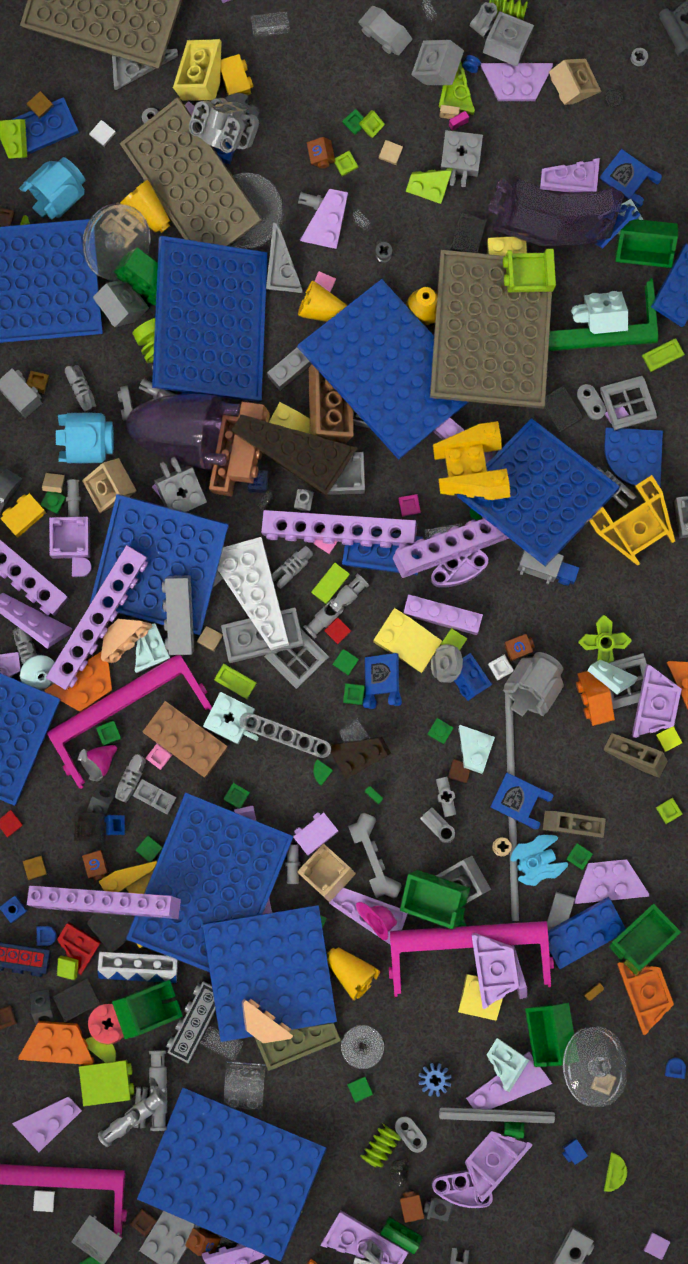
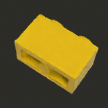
M240 54L221 59L220 72L228 96L234 93L250 95V88H253L251 77H247L245 73L248 70L245 59L241 60Z
M30 493L27 496L25 494L17 500L18 504L13 508H7L2 513L3 517L0 518L17 538L46 514L45 510Z

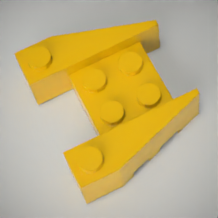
M498 421L478 424L433 444L434 459L445 458L448 473L447 478L439 479L440 494H463L470 498L479 496L484 497L486 500L510 497L507 469L487 471L484 452L502 450Z
M652 475L635 485V488L645 501L643 504L615 522L611 520L604 507H602L589 521L599 536L608 541V543L636 565L640 563L635 554L663 536L667 535L671 543L675 542L663 492Z
M157 861L114 871L100 880L99 883L104 891L121 892L127 888L129 893L144 894Z

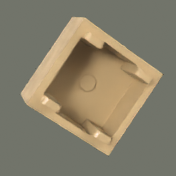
M324 843L297 871L328 902L356 874Z

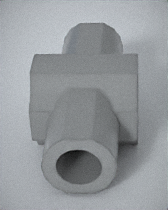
M297 489L294 509L310 512L314 492Z
M448 777L436 779L439 791L437 799L442 804L444 816L456 815L453 802L455 794L454 791L450 790ZM443 792L451 794L449 802H446L445 799H441V796H443Z

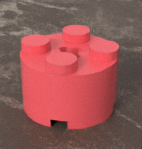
M103 1004L92 1011L88 1020V1028L96 1041L110 1045L124 1038L113 1004ZM111 1019V1023L114 1025L107 1030L103 1022Z

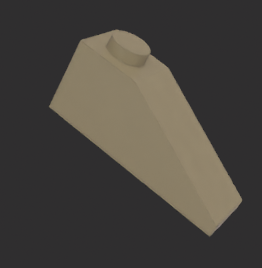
M613 733L603 749L605 752L631 766L659 778L668 762L662 751Z
M545 811L543 830L604 838L606 819L559 811Z

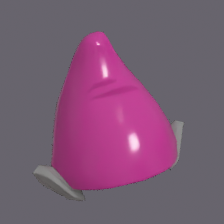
M109 745L97 747L89 751L83 749L80 752L78 761H81L82 766L90 775V780L101 781L107 774L117 747Z

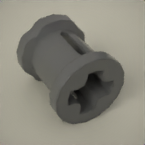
M387 242L379 243L376 246V259L384 263L390 261L392 255L391 245ZM381 250H387V255H385L384 253L380 254Z

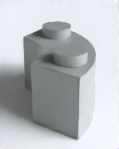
M371 6L358 22L362 27V32L367 37L371 36L379 42L383 50L388 54L392 52L399 56L412 41V37L404 26L395 22L381 8Z

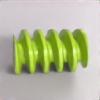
M507 0L489 1V3H494L497 6L498 13L500 11L524 20L528 1L523 6L521 5V0H518L516 4H514V0H509V2Z
M383 1124L385 1129H377L381 1134L380 1136L373 1135L376 1143L369 1141L372 1149H364L368 1155H360L363 1160L374 1167H383L384 1164L381 1160H388L385 1153L392 1154L389 1146L396 1147L397 1144L394 1140H401L398 1133Z

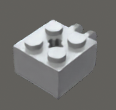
M445 130L441 170L453 169L450 177L451 186L455 184V174L463 175L461 187H466L467 176H478L483 135ZM459 152H464V156H459Z
M173 457L171 458V463L175 471L169 473L167 465L164 462L160 463L164 476L154 480L165 507L187 512L207 503L195 472L190 465L180 469L176 458ZM181 487L184 491L179 495L177 492H179L178 489Z

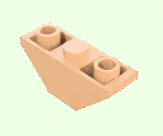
M117 619L108 627L104 635L101 653L102 661L109 663L117 662L124 652L134 647L137 640L147 635L148 630L153 627L152 624L143 621Z
M243 999L242 1008L245 1030L262 1043L287 1040L293 1037L289 1033L291 1029L282 1022L278 1025L273 1021L276 1017L268 1011L262 1013L258 1010L260 1005L252 999L249 1001Z

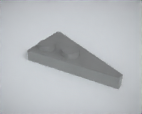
M167 49L162 65L178 57V50ZM112 55L114 89L118 90L156 68Z
M273 222L266 289L302 293V287L278 222Z

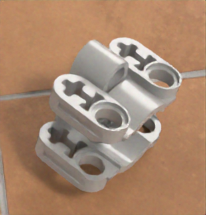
M216 98L211 102L205 100L196 103L189 123V131L192 135L200 137L207 144L219 148L225 153H229L236 149H247L252 146L259 127V120L253 114L246 115L248 108L238 102H227L224 98ZM247 120H250L252 126L249 127ZM196 122H199L201 124V132H198L196 130ZM242 135L247 139L245 146L240 142ZM225 142H228L232 146L231 149L227 148Z

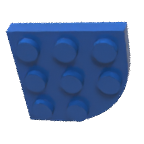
M605 428L604 452L609 468L620 480L627 484L635 486L652 475L660 487L663 431L623 428L614 431V428Z

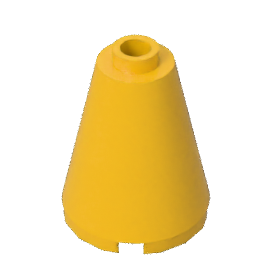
M148 180L140 184L120 202L122 208L156 233L158 231L163 233L170 226L168 224L170 219Z
M311 281L305 292V298L299 307L298 316L327 322L348 305L317 282Z
M423 287L414 291L406 303V306L424 326L435 323L437 292L429 287Z
M340 947L332 948L327 953L329 967L353 1000L359 999L372 986L370 984L373 977L377 979L380 974V970Z

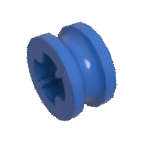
M467 55L462 63L463 68L471 73H476L481 65V61L472 55Z

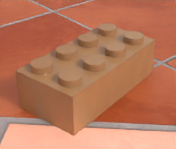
M312 364L309 367L310 434L331 441L347 443L353 437V409Z
M166 701L143 730L145 735L205 779L228 749V746Z

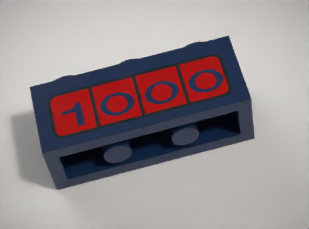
M0 942V971H4V968H11L13 973L23 974L24 971H30L32 976L42 977L43 974L48 973L52 950Z

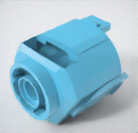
M62 157L59 161L44 163L24 181L19 189L24 192L29 189L38 200L32 208L42 218L48 215L52 220L55 217L60 218L84 195L82 184L86 180L71 161Z
M67 413L58 415L59 426H65V429L56 430V445L66 446V451L59 452V462L103 463L106 460V454H113V422L106 421V417L102 413Z

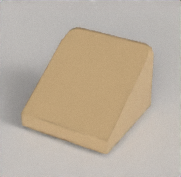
M206 626L197 643L215 651L223 634Z

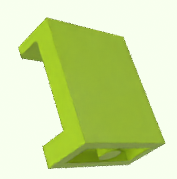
M546 249L544 253H512V250H508L506 256H503V268H506L504 286H507L508 292H553L556 286L554 249Z
M127 1059L79 1066L83 1106L127 1101L132 1099V1095H135L134 1083H130L129 1075H132L131 1063L128 1064Z

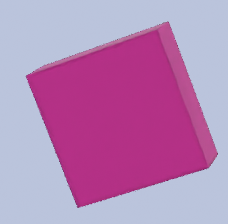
M464 111L449 120V127L452 131L468 123L469 116L467 112Z
M417 494L398 498L402 517L421 513Z

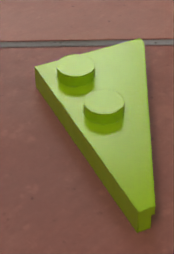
M460 61L453 84L443 85L439 108H441V105L460 107L459 112L466 111L467 114L474 115L475 109L471 101L464 68Z

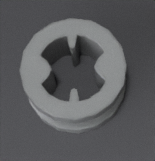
M643 48L634 49L631 54V62L635 66H643L647 62V51ZM635 54H643L642 58L644 60L640 59V61H637Z

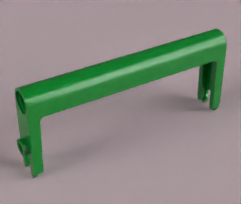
M650 278V281L644 285L647 324L628 325V331L593 334L589 328L549 331L548 351L658 343L656 310L651 308L656 298L654 295L653 278Z

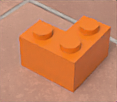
M589 671L578 673L579 681L576 682L578 693H582V702L586 705V708H583L585 718L590 719L592 726L615 720L609 688Z

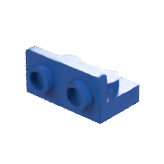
M471 653L462 658L461 673L454 680L461 695L467 701L492 685Z

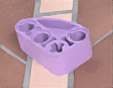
M477 550L454 559L458 564L456 568H450L447 562L442 563L433 571L431 582L436 587H452L466 583L478 576L487 567L488 557L481 550ZM482 558L484 565L480 567L475 565L474 559ZM438 573L445 576V580L441 583L437 582L434 578Z
M468 1170L438 1175L432 1181L434 1192L455 1205L467 1208H483L492 1203V1192L487 1201L481 1202L478 1200V1194ZM458 1176H463L466 1182L462 1186H457L455 1179ZM444 1180L446 1187L443 1190L437 1189L435 1187L437 1181Z

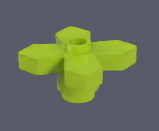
M602 615L596 622L597 634H584L578 643L585 650L598 649L597 661L603 660L609 663L614 661L612 649H625L632 640L624 632L612 634L613 622L605 615ZM604 637L608 639V643L605 645L601 643V639Z

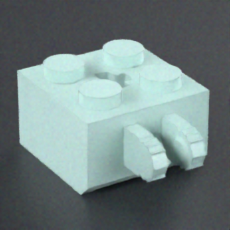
M611 291L609 293L584 295V304L576 305L571 310L574 321L578 323L588 322L589 329L593 334L628 331V309L622 292Z
M220 692L203 727L238 745L243 735L255 741L259 738L256 734L243 729L239 722L240 717L244 713L254 714L256 710ZM230 714H233L232 717L235 718L234 721H229V723H226V719L224 717L226 715L229 716ZM249 717L247 719V727L249 724L253 725L254 721L251 720L252 717Z

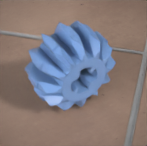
M430 1063L431 1070L429 1071L424 1066L423 1070L427 1074L419 1073V1077L425 1078V1080H420L418 1083L419 1085L426 1084L422 1088L423 1092L430 1089L428 1095L432 1096L433 1091L436 1090V1095L439 1097L440 1089L444 1093L447 1092L443 1087L444 1085L451 1086L450 1082L445 1081L450 1079L451 1075L444 1076L448 1069L444 1068L440 1071V1063H438L437 1069H434V1064ZM432 1075L440 1078L439 1084L434 1085L433 1082H430Z

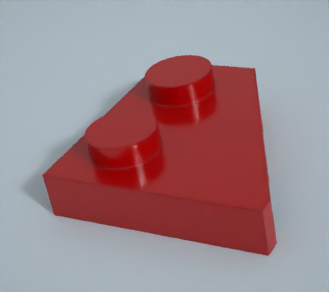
M70 922L65 925L57 939L61 947L65 949L66 955L69 958L78 960V974L82 975L101 944L100 941Z

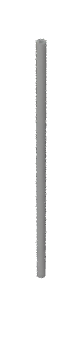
M505 693L507 773L515 776L513 710H511L513 700ZM508 816L509 842L512 845L510 851L511 859L512 852L517 846L516 820ZM510 860L511 920L519 921L518 861L512 862Z

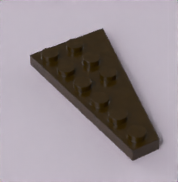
M240 415L231 429L232 433L325 496L328 495L358 449L357 447L268 423L246 415Z

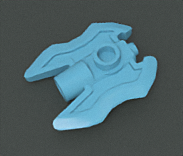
M539 835L532 842L527 844L519 843L516 846L510 860L514 862L519 859L518 870L525 874L518 877L520 882L536 886L541 880L546 878L555 879L568 867L567 862L548 864L556 860L552 849H545L558 840L556 835Z

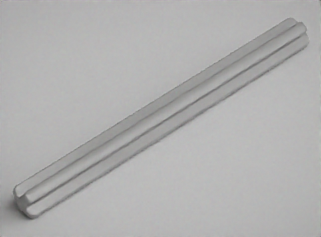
M441 1107L439 1109V1118L446 1120L554 1123L555 1113L550 1111Z

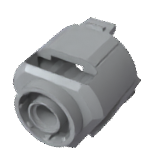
M542 652L535 653L531 658H522L503 689L514 700L511 710L522 717L528 710L544 716L549 711L564 686L561 678L563 667L559 661Z

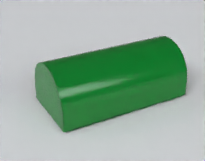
M391 1217L387 1218L379 1233L412 1254H415L422 1240L421 1235Z

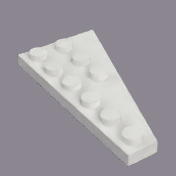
M262 537L223 547L217 570L270 650L288 646L289 641Z

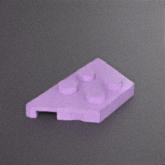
M481 63V69L498 101H536L549 75V71L553 67V63H519L518 66L509 63Z
M646 664L632 731V737L635 738L642 734L653 733L659 729L674 726L682 690L649 664Z
M627 859L588 863L574 904L599 902L607 897L611 900L649 897V893Z
M472 933L482 1008L486 1009L490 1004L500 1000L520 986L515 950L513 946Z
M491 1131L466 1159L465 1164L481 1202H484L532 1147L531 1143L518 1141L515 1138L505 1137Z

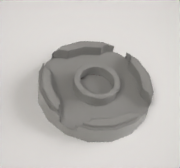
M441 645L436 649V654L431 659L432 674L440 682L451 683L461 673L462 655L454 645Z

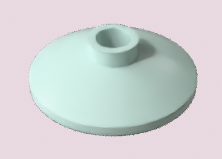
M45 655L29 658L21 668V682L44 691L54 684L46 676L55 662Z

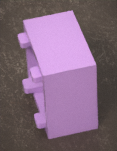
M88 517L49 518L50 556L52 559L90 558V519Z
M316 813L313 816L314 821L304 829L298 828L294 831L296 834L294 839L308 856L338 833L337 828L325 813L321 815Z

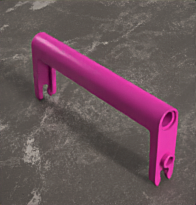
M181 655L173 656L47 732L65 764L62 766L68 776L72 775L80 789L83 788L82 784L85 782L65 748V743L180 674L185 676L205 710L212 709L205 696L208 692L202 683L198 685Z
M547 921L460 926L454 929L444 927L390 931L392 967H389V979H393L394 995L398 997V994H401V952L473 948L472 933H477L508 945L540 944L544 985L551 987L550 969H554L553 957H549Z
M0 1164V1184L113 1190L115 1192L114 1233L117 1234L119 1232V1237L122 1238V1223L126 1222L127 1210L123 1209L125 1170Z

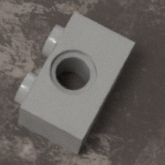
M571 1227L553 1260V1264H585L583 1262L585 1256H589L594 1248L592 1244L594 1242L593 1239ZM574 1247L580 1249L577 1257H571L569 1254L570 1250Z

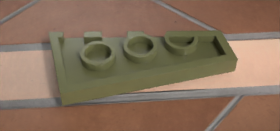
M334 1022L290 1030L289 1033L293 1037L287 1040L262 1043L255 1038L268 1071L341 1041Z

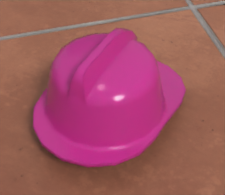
M363 902L356 903V909L363 920L382 940H387L388 932L397 924V920L392 913L384 906L377 905L370 908Z

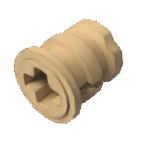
M500 837L493 842L492 848L496 855L502 857L510 853L512 845L507 838ZM501 841H504V845L508 846L507 849H504V852L497 848Z

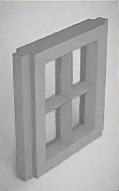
M643 376L600 387L614 431L657 419V413ZM640 388L643 397L630 401L626 391ZM623 392L626 402L613 405L610 395ZM644 401L647 410L634 414L631 404ZM628 405L631 415L617 418L615 409Z
M302 629L304 647L297 654L292 649H287L294 656L287 664L277 655L278 652L264 656L296 689L329 658ZM306 650L317 659L310 667L300 658ZM296 660L307 669L300 677L290 668Z
M644 653L609 662V664L624 671L627 668L639 665L642 675L638 676L636 681L644 678L646 668ZM628 687V694L614 698L613 691L609 688L613 709L639 702L641 691L632 693L631 688Z

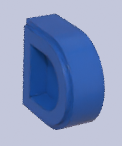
M37 926V946L53 944L57 938L54 928L50 926Z
M680 1058L668 1060L665 1076L685 1079L686 1065L684 1061Z

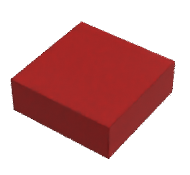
M337 618L324 632L338 645L351 630Z
M12 810L0 818V829L7 837L23 826Z

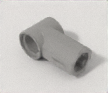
M485 2L469 25L483 38L491 30L493 21L498 13L497 6L494 3Z
M433 807L420 818L441 842L450 843L455 838L454 828ZM442 830H451L452 836L449 839L442 838Z

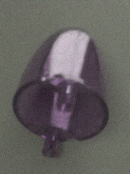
M177 394L163 396L136 406L126 418V429L136 443L155 455L168 460L175 457L178 463L211 470L214 464L221 466L226 464V454L216 453L223 415L239 416L241 406L240 404L224 403L222 398L216 395Z

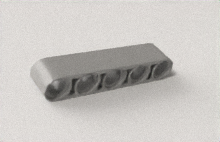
M244 713L240 717V726L255 734L320 758L327 757L331 752L330 744L322 739L252 713ZM249 717H252L254 719V723L251 727H247L246 721ZM270 724L272 727L271 731L265 734L264 727ZM288 730L289 737L283 740L282 733ZM302 737H305L306 744L301 747L299 745V740ZM322 743L324 749L321 753H318L317 746Z

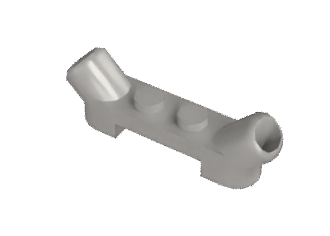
M361 813L357 823L349 825L348 828L355 844L362 841L376 878L369 880L376 898L383 895L393 899L397 898L402 885L400 882L384 876L382 871L386 869L382 859L378 860L375 852H378L375 841L371 842L369 838L376 823V818L369 814Z

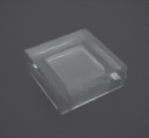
M423 0L422 9L429 22L437 20V12L431 1Z
M357 209L353 213V220L364 231H367L371 227V222Z

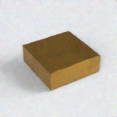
M41 91L27 103V106L40 119L54 107Z
M30 371L26 384L30 388L35 387L38 393L44 394L49 375Z
M42 856L23 861L28 880L47 875Z
M597 983L583 995L587 1000L591 1001L604 990V987Z

